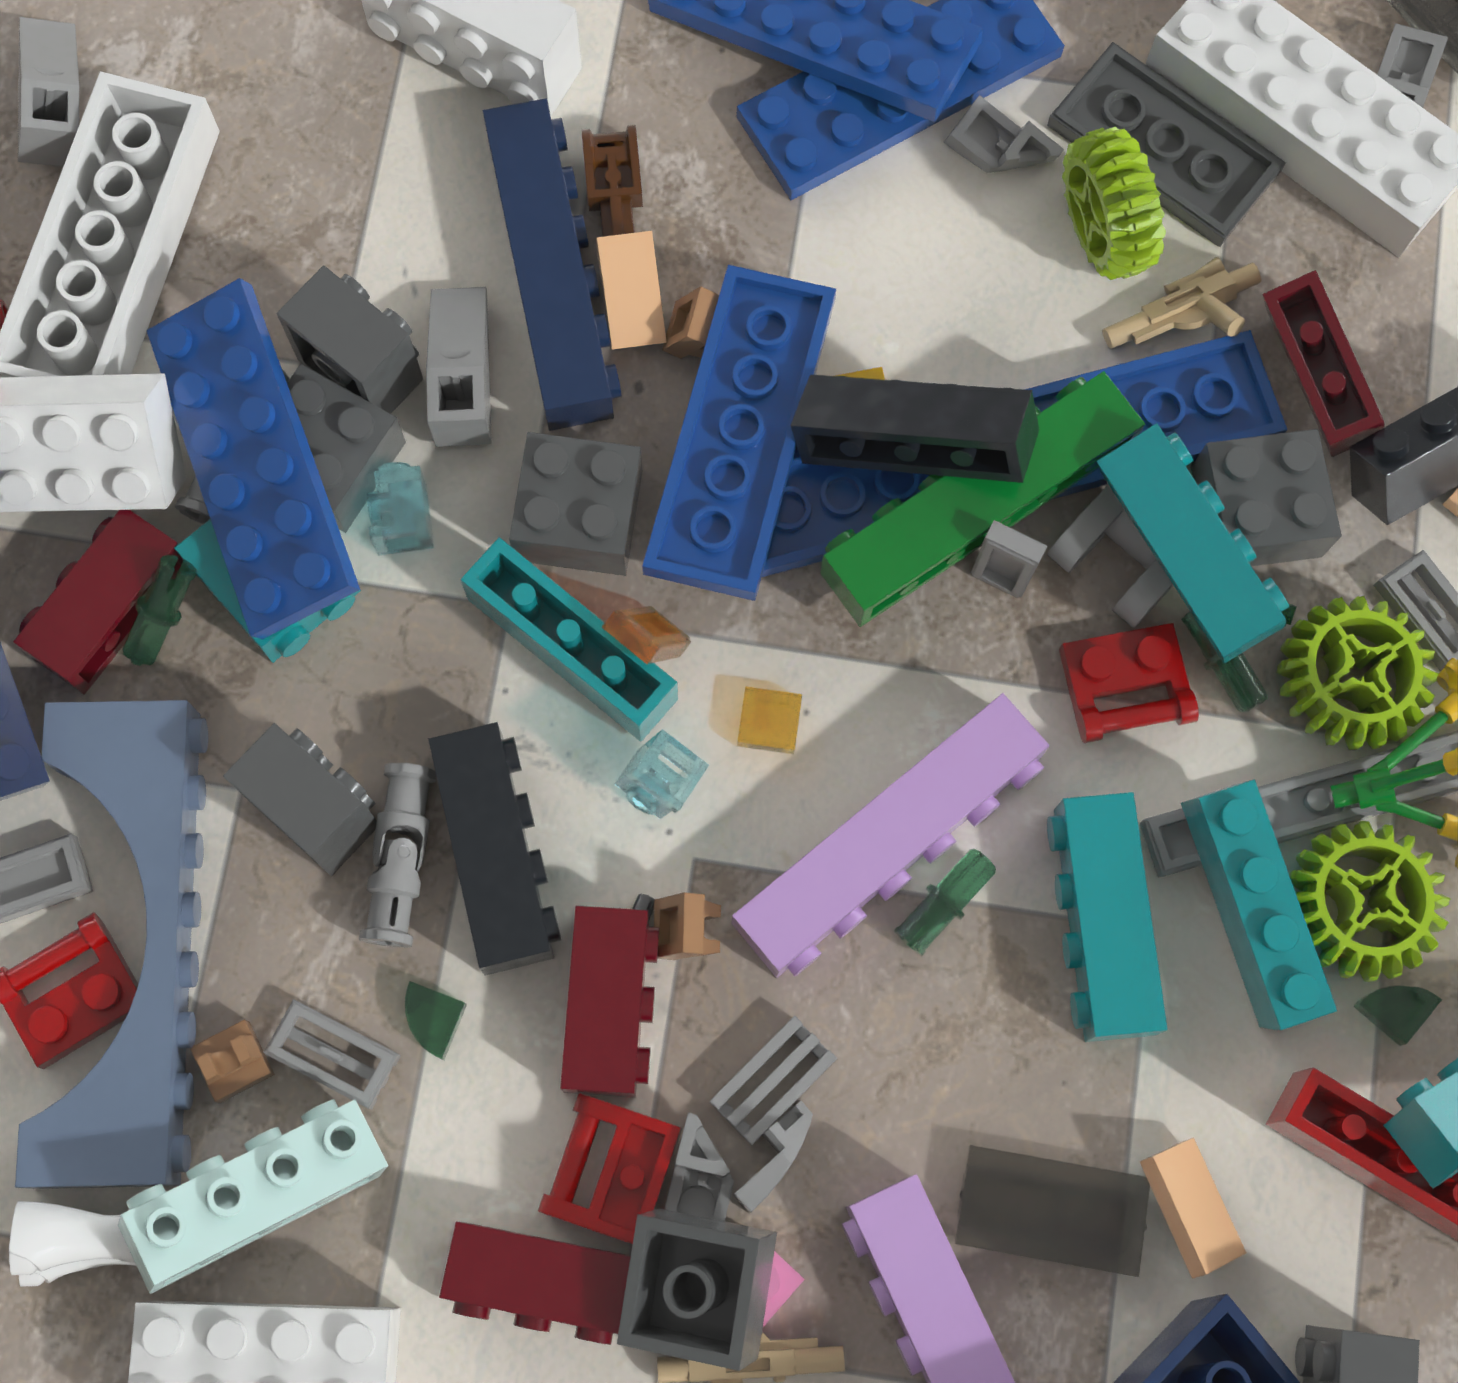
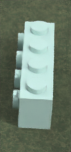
M334 1099L322 1103L303 1114L301 1119L304 1125L282 1135L279 1127L269 1129L244 1144L247 1153L226 1163L221 1155L212 1157L186 1172L189 1179L188 1182L167 1192L162 1184H158L130 1198L126 1202L129 1211L121 1214L118 1227L149 1293L152 1294L378 1178L388 1167V1164L356 1100L340 1107L337 1106Z

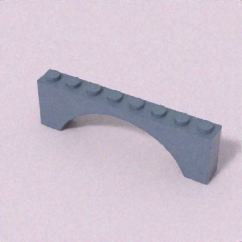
M187 700L45 703L42 760L58 773L80 783L91 792L114 818L125 836L135 858L143 885L147 937L144 963L137 991L130 1010L107 1051L85 1078L64 1097L41 1113L19 1124L15 1188L153 1187L158 1184L163 1186L181 1185V1172L189 1170L191 1163V1140L189 1135H183L184 1110H190L193 1104L194 1081L191 1073H185L186 1048H193L195 1044L196 1017L193 1011L188 1012L189 988L196 987L199 976L198 955L196 951H191L192 928H197L201 920V898L199 892H193L194 869L202 867L204 857L203 838L201 833H196L197 810H203L206 803V783L204 776L198 775L199 753H206L209 736L206 719L201 718V714Z

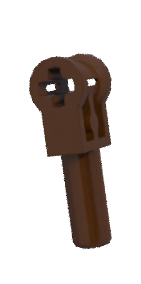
M627 125L626 131L598 134H593L590 129H582L589 212L600 211L602 237L635 233L632 208L643 207L636 125Z

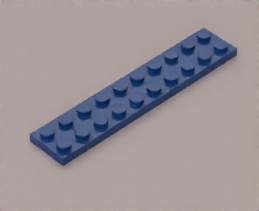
M1251 330L1240 332L1233 337L1225 336L1024 389L1032 390L1035 407H1038L1042 412L1056 403L1057 394L1075 379L1083 377L1088 382L1105 371L1145 422L1141 433L1158 423L1166 437L1176 432L1191 454L1193 462L1197 459L1206 443L1286 433L1288 430ZM798 449L795 450L762 577L822 562L823 555L827 553L825 547L830 541L846 530L853 529L857 534L872 524V516L891 500L900 498L904 503L920 492L918 489L919 485L929 475L802 464ZM1098 468L1053 499L1108 484Z

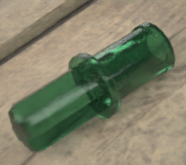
M174 555L162 556L146 596L139 597L136 601L135 608L138 614L122 648L123 655L135 665H152L159 655L170 628L177 626L182 618L179 608L191 581L197 574L196 568L185 559L180 566L176 578L171 579L178 557Z
M1188 612L1181 618L1207 660L1204 663L1205 669L1207 671L1214 670L1236 709L1240 712H1247L1261 705L1268 698L1267 692L1244 654L1241 653L1224 664L1191 612Z
M974 848L970 849L936 887L930 884L926 888L929 893L927 897L900 926L894 929V932L901 940H906L908 942L907 945L913 951L923 956L926 952L925 950L955 917L961 920L965 916L962 909L995 874L996 868L994 864L980 851Z

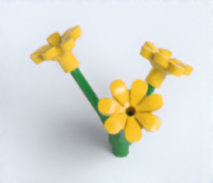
M1451 658L1437 676V683L1448 692V696L1435 707L1436 714L1383 760L1368 768L1367 772L1352 775L1353 781L1330 785L1335 808L1359 804L1360 809L1375 806L1377 811L1397 814L1437 828L1438 835L1457 841L1458 844L1457 816L1444 813L1441 817L1397 801L1394 790L1395 787L1445 772L1452 776L1457 775L1458 747L1455 750L1444 753L1441 760L1390 774L1391 769L1444 723L1452 724L1458 719L1457 659ZM1457 854L1456 860H1455V867H1457V868H1458V854Z

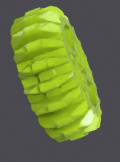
M1117 127L1106 130L1104 128L1087 132L1085 136L1075 139L1073 143L1068 144L1066 155L1064 156L1063 166L1065 171L1063 172L1062 179L1066 187L1064 197L1069 207L1067 214L1072 219L1074 231L1079 238L1081 247L1087 254L1088 262L1094 263L1096 271L1102 277L1106 276L1109 280L1135 276L1146 271L1147 268L1158 264L1159 257L1163 254L1164 249L1162 239L1165 238L1166 230L1162 224V218L1165 213L1160 205L1159 197L1161 193L1156 188L1154 181L1155 173L1150 171L1148 156L1140 152L1139 142L1135 138H1131V135L1125 129H1118Z
M1365 595L1357 596L1351 601L1349 606L1342 597L1333 599L1327 605V610L1321 605H1317L1307 613L1308 621L1299 619L1292 626L1291 633L1294 638H1287L1281 645L1280 651L1289 659L1282 660L1277 665L1276 673L1292 680L1280 687L1279 695L1296 697L1298 702L1289 709V716L1297 717L1305 712L1311 719L1306 724L1305 733L1313 734L1320 727L1326 729V745H1335L1344 735L1349 751L1358 750L1365 741L1371 749H1379L1387 743V737L1392 741H1398L1406 736L1407 726L1415 727L1424 719V714L1420 708H1426L1433 703L1435 695L1426 687L1431 686L1437 681L1439 673L1427 669L1423 665L1429 663L1434 658L1435 651L1429 649L1419 650L1416 643L1424 637L1425 630L1418 629L1409 633L1403 627L1407 623L1408 613H1400L1394 619L1387 616L1389 610L1388 601L1378 602L1371 611L1369 610ZM1354 635L1363 637L1378 647H1368L1362 644ZM1319 645H1321L1326 653L1322 658L1329 669L1328 679L1323 684L1319 680L1316 668V656ZM1389 663L1392 664L1396 676L1394 699L1388 694L1392 688L1388 684L1385 674ZM1369 664L1374 665L1359 680L1352 677L1343 683L1339 682L1350 672L1349 669L1352 670L1354 667H1357L1361 670ZM1346 699L1352 702L1360 712L1366 710L1368 714L1351 711L1334 700Z
M1360 821L1355 824L1353 831L1346 824H1339L1331 829V838L1321 833L1311 840L1313 851L1304 849L1297 854L1296 861L1303 870H1293L1289 873L1293 887L1300 890V892L1295 893L1314 946L1319 945L1323 949L1318 956L1323 968L1330 966L1339 959L1338 971L1340 977H1352L1359 969L1360 975L1365 982L1377 980L1381 972L1388 979H1393L1402 975L1403 965L1409 969H1414L1423 963L1420 951L1429 953L1436 950L1439 943L1431 932H1439L1446 929L1449 922L1435 913L1434 910L1448 906L1451 898L1443 894L1434 893L1433 887L1442 883L1445 875L1440 872L1429 875L1424 865L1431 862L1433 853L1426 851L1418 856L1411 853L1414 847L1415 836L1406 835L1395 843L1393 825L1385 824L1378 828L1374 834L1369 821ZM1344 857H1363L1378 862L1379 866L1376 870L1368 873L1367 876H1363L1352 869L1345 872L1335 863L1338 859ZM1397 881L1403 889L1407 908L1397 898ZM1375 885L1369 893L1371 897L1368 900V905L1372 910L1359 916L1364 909L1362 904L1365 900L1361 892ZM1325 893L1335 901L1338 908V916L1335 923L1327 910ZM1366 926L1373 927L1381 933L1388 930L1397 937L1388 947H1371L1352 940L1355 934L1364 930Z

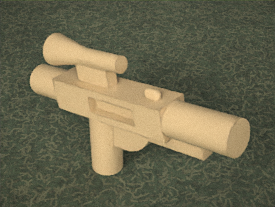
M1215 257L1196 272L1165 285L1164 290L1167 296L1142 306V312L1102 329L1104 340L1107 346L1113 349L1131 340L1137 345L1172 328L1189 330L1209 323H1213L1230 337L1236 336L1243 329L1245 319L1225 305V303L1236 299L1237 293L1261 283L1260 272L1254 263H1250L1228 273L1220 258Z
M762 1332L758 1359L740 1371L673 1356L657 1357L658 1383L685 1381L743 1383L742 1379L773 1377L774 1382H784L786 1376L798 1374L845 1372L843 1346L818 1347L817 1337L769 1340Z

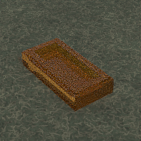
M652 606L613 611L602 626L604 630L646 664L678 658L692 642L689 640L690 637Z

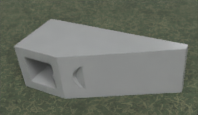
M19 17L18 162L64 167L79 127V74L75 24Z
M486 287L431 289L426 364L427 422L436 447L492 444Z

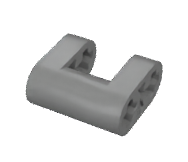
M1107 485L1059 537L1047 555L1066 572L1070 573L1107 535L1147 570L1112 609L1114 613L1134 629L1173 587V584L1115 494Z

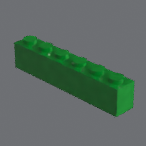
M1105 371L1088 382L1083 377L1075 379L1057 394V402L1042 412L1038 407H1035L1039 433L1023 483L929 475L919 485V493L904 503L900 498L891 500L872 516V524L857 534L853 529L846 530L827 544L825 547L827 553L823 555L820 574L859 627H862L980 548L994 520L1008 527L1013 526L1099 468L1097 464L1099 459L1141 433L1145 422Z

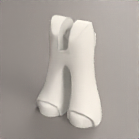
M17 1202L10 1234L9 1264L11 1275H19L20 1287L39 1286L44 1281L51 1283L63 1275L90 1268L109 1265H137L118 1227L121 1215H101L43 1202Z

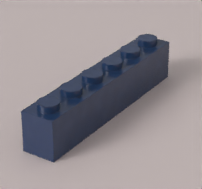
M547 98L482 110L548 430L553 431L613 419L612 399L622 397L616 365L605 366L601 348L611 346L605 314L594 315L590 298L600 296L594 264L583 265L580 249L589 247L583 214L572 216L569 200L578 199V192L573 167H562L559 152L568 150L562 118L551 119Z

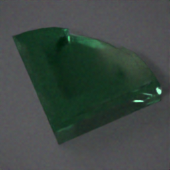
M409 981L405 996V1013L409 1028L424 1049L444 1061L467 1004Z
M1395 985L1368 993L1358 1000L1353 1007L1395 1043L1402 1046L1410 1041L1442 999L1420 987Z

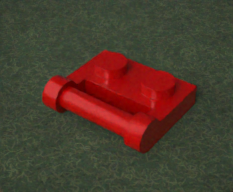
M1174 623L1066 642L1060 646L1059 653L1078 731L1083 743L1102 740L1103 734L1174 720L1178 725L1198 721V704L1194 692L1190 689ZM1161 686H1166L1169 699L1100 712L1094 703V699Z
M95 912L77 922L78 929L9 970L5 966L0 968V1003L4 1006L37 1068L45 1069L115 1027L125 1020L138 988V982L105 924ZM90 948L94 950L99 962L31 1003L28 1002L22 989Z
M578 1093L572 1111L577 1113L569 1140L550 1195L543 1193L538 1212L633 1244L637 1215L655 1209L681 1127ZM600 1121L617 1127L588 1209L573 1204V1200Z

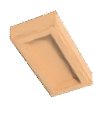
M652 231L597 237L596 247L611 344L610 350L667 343Z
M1194 1137L1140 1161L1192 1279L1207 1275L1246 1254Z

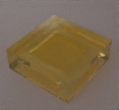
M745 686L737 746L794 754L802 694Z

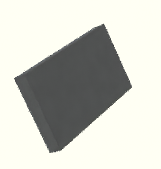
M1114 42L1110 44L1054 110L1047 126L1071 143L1075 139L1085 136L1087 132L1104 128L1106 130L1112 127L1125 129L1131 135V138H1135L1139 142L1140 152L1148 156V166L1150 171L1155 173L1154 181L1156 188L1161 193L1159 197L1160 205L1218 247L1222 246L1281 173L1286 164L1278 156Z

